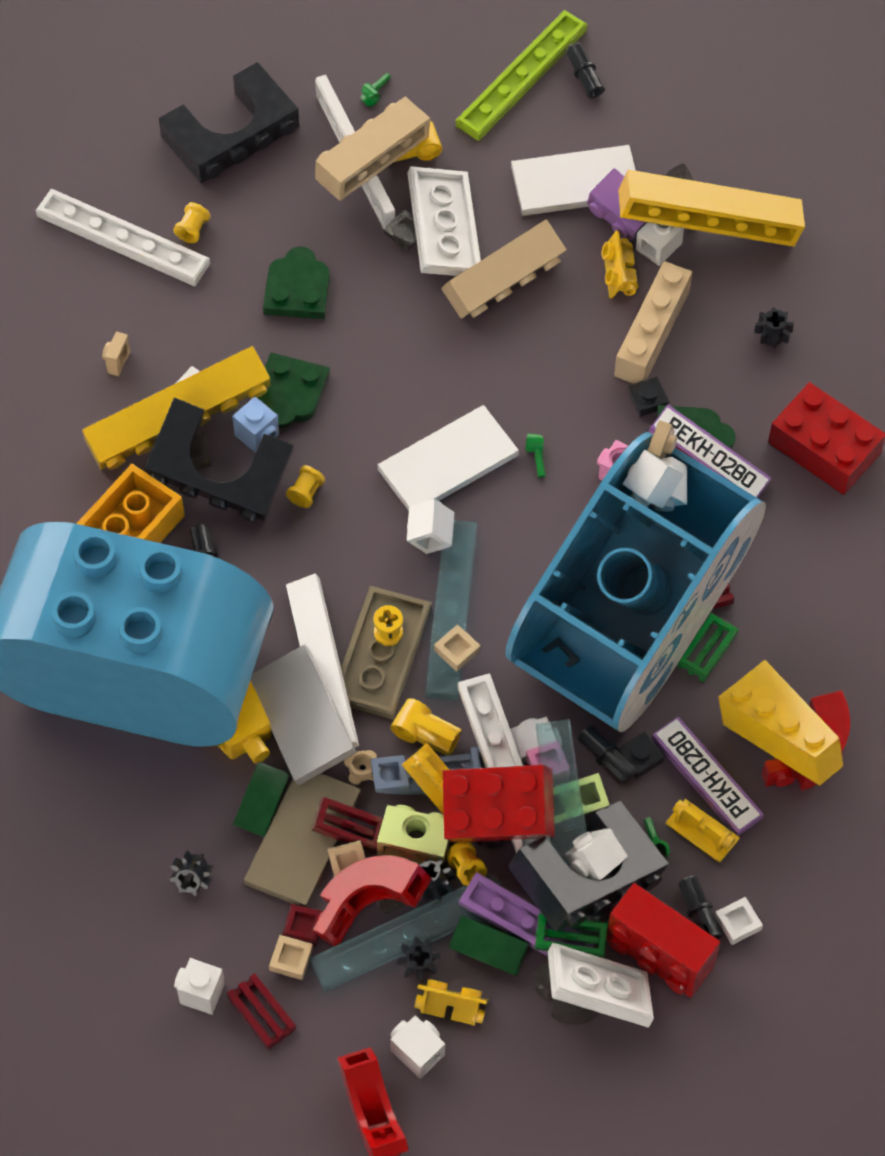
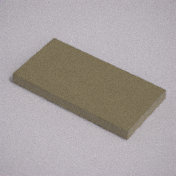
M374 586L369 587L341 665L350 708L394 720L432 609V602ZM385 605L397 607L403 615V637L394 646H383L374 637V614L376 610Z
M321 773L301 785H298L292 779L244 878V885L294 905L308 907L330 861L328 849L336 847L339 840L311 830L316 820V811L319 809V800L324 796L355 808L361 795V789ZM329 809L326 811V813L336 817L350 819V817ZM323 821V823L344 830V828Z

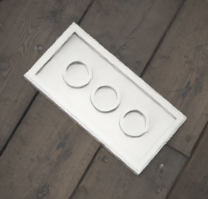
M624 145L511 161V169L522 216L589 207L587 204L589 193L613 168L617 169L623 176H625L627 170L636 171L630 146Z
M410 167L407 174L421 273L458 276L481 261L468 172Z
M482 405L379 463L378 471L409 511V507L423 503L425 500L436 499L440 501L516 458L519 456V450L486 407Z

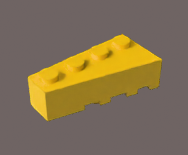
M766 660L762 661L718 697L724 726L819 786L843 767L839 737Z

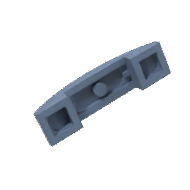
M479 746L471 747L470 753L439 757L449 770L486 768ZM404 755L371 759L375 792L397 795L425 794L402 767L401 764L406 761Z

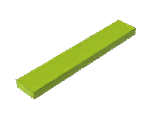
M564 10L456 119L455 126L477 141H480L566 53L568 46L575 44L587 31L588 24Z

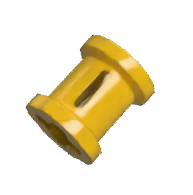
M190 202L184 208L185 215L181 222L176 223L173 231L179 239L194 244L200 238L199 232L203 224L210 220L211 215L202 205Z
M304 465L299 470V477L295 484L287 489L286 496L295 505L309 508L313 503V495L318 487L323 486L326 479L320 471L311 466Z
M385 605L376 610L374 614V637L383 646H394L403 637V615L397 607Z
M470 842L454 844L446 855L448 864L457 870L460 882L466 886L469 885L476 872L484 877L487 873L484 862L476 857V849Z

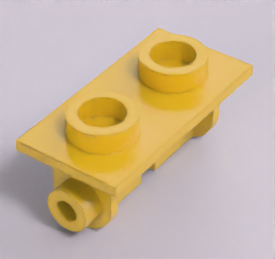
M616 230L610 239L604 243L601 252L602 259L605 262V283L608 285L609 298H613L618 291L631 296L638 289L636 269L628 268L633 267L635 264L633 244L627 238H620L619 231Z
M426 743L401 765L444 815L442 770H449V768Z
M687 799L684 801L679 800L672 809L674 813L665 822L668 827L719 863L740 839L739 836Z
M428 979L427 985L422 983L418 985V989L425 990L424 995L417 994L414 1008L420 1009V1013L445 1018L448 1005L454 1007L451 1020L473 1026L476 1023L483 1024L485 1010L479 1009L480 1003L487 1004L489 999L481 998L482 991L462 987L461 993L447 990L448 983Z

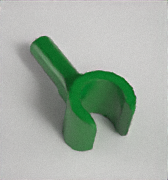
M384 74L372 85L366 83L362 86L363 94L360 99L368 107L374 106L380 100L381 95L377 91L391 79L390 74Z
M528 433L525 452L535 453L538 478H543L546 476L543 462L544 438L540 434Z
M645 818L644 823L650 840L656 848H661L664 851V856L667 859L670 853L668 843L660 840L659 836H657L652 818Z

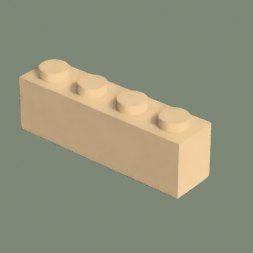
M406 96L396 103H391L383 113L374 119L367 120L362 128L352 135H346L334 148L322 152L316 160L315 179L341 201L428 138L430 117Z
M546 219L454 277L441 289L461 319L469 314L475 318L488 309L486 303L495 298L497 302H500L513 293L511 287L518 282L523 287L537 277L534 272L543 267L545 271H548L561 262L559 256L567 249Z
M663 261L616 356L614 377L633 384L647 380L690 292L693 271Z

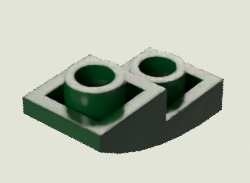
M258 762L233 825L265 837L290 774Z
M461 915L448 948L517 976L530 944Z

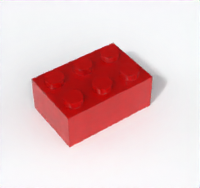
M809 382L771 423L768 443L845 495L882 453L885 432Z
M545 765L442 770L445 840L457 843L538 839L544 836L546 838H555L552 768Z
M636 883L632 884L609 916L606 940L609 941L611 948L621 955L628 954L634 958L638 966L648 974L654 975L655 973L663 978L667 986L677 994L684 993L692 998L715 967L721 941Z

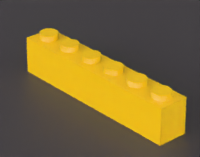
M627 170L618 189L620 218L792 247L795 246L805 228L802 199L634 170Z
M251 346L82 429L83 438L100 470L106 467L112 470L124 464L126 457L134 453L140 456L153 449V444L156 442L174 397L204 409V418L200 425L202 426L211 420V415L222 411L223 414L228 413L239 406V401L250 397V399L258 398L267 392L266 388L270 387V376L256 350Z

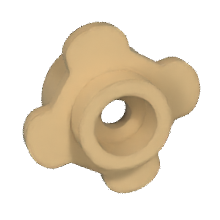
M357 751V753L344 760L345 766L349 768L350 775L348 778L351 784L359 785L362 781H373L370 761L373 758H377L374 751ZM364 765L366 768L361 770L359 767Z

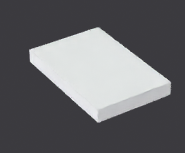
M552 943L548 950L552 998L649 1028L654 1016L648 973L646 971Z

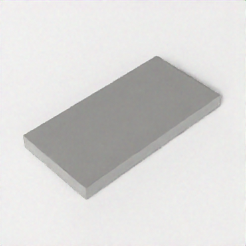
M305 644L252 674L250 680L266 712L271 730L290 773L298 785L357 753L312 654Z

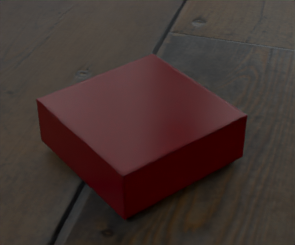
M291 904L282 936L311 943L316 947L319 935L313 929L322 911Z

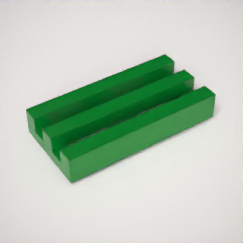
M711 613L676 667L681 670L683 668L687 669L688 674L692 676L695 674L699 676L700 681L705 682L738 635L739 629ZM713 624L717 625L718 628L694 662L689 661ZM725 630L728 631V634L705 667L701 668L700 665Z
M539 913L534 944L535 950L548 951L552 943H556L604 958L608 923L585 920L575 927L577 929L599 932V937L564 931L555 932V930L545 929V924L550 923L542 913ZM544 937L566 941L598 945V949L545 941L543 939Z

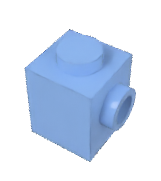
M256 397L252 398L232 416L234 436L255 453L263 434L274 438L279 435L278 415Z

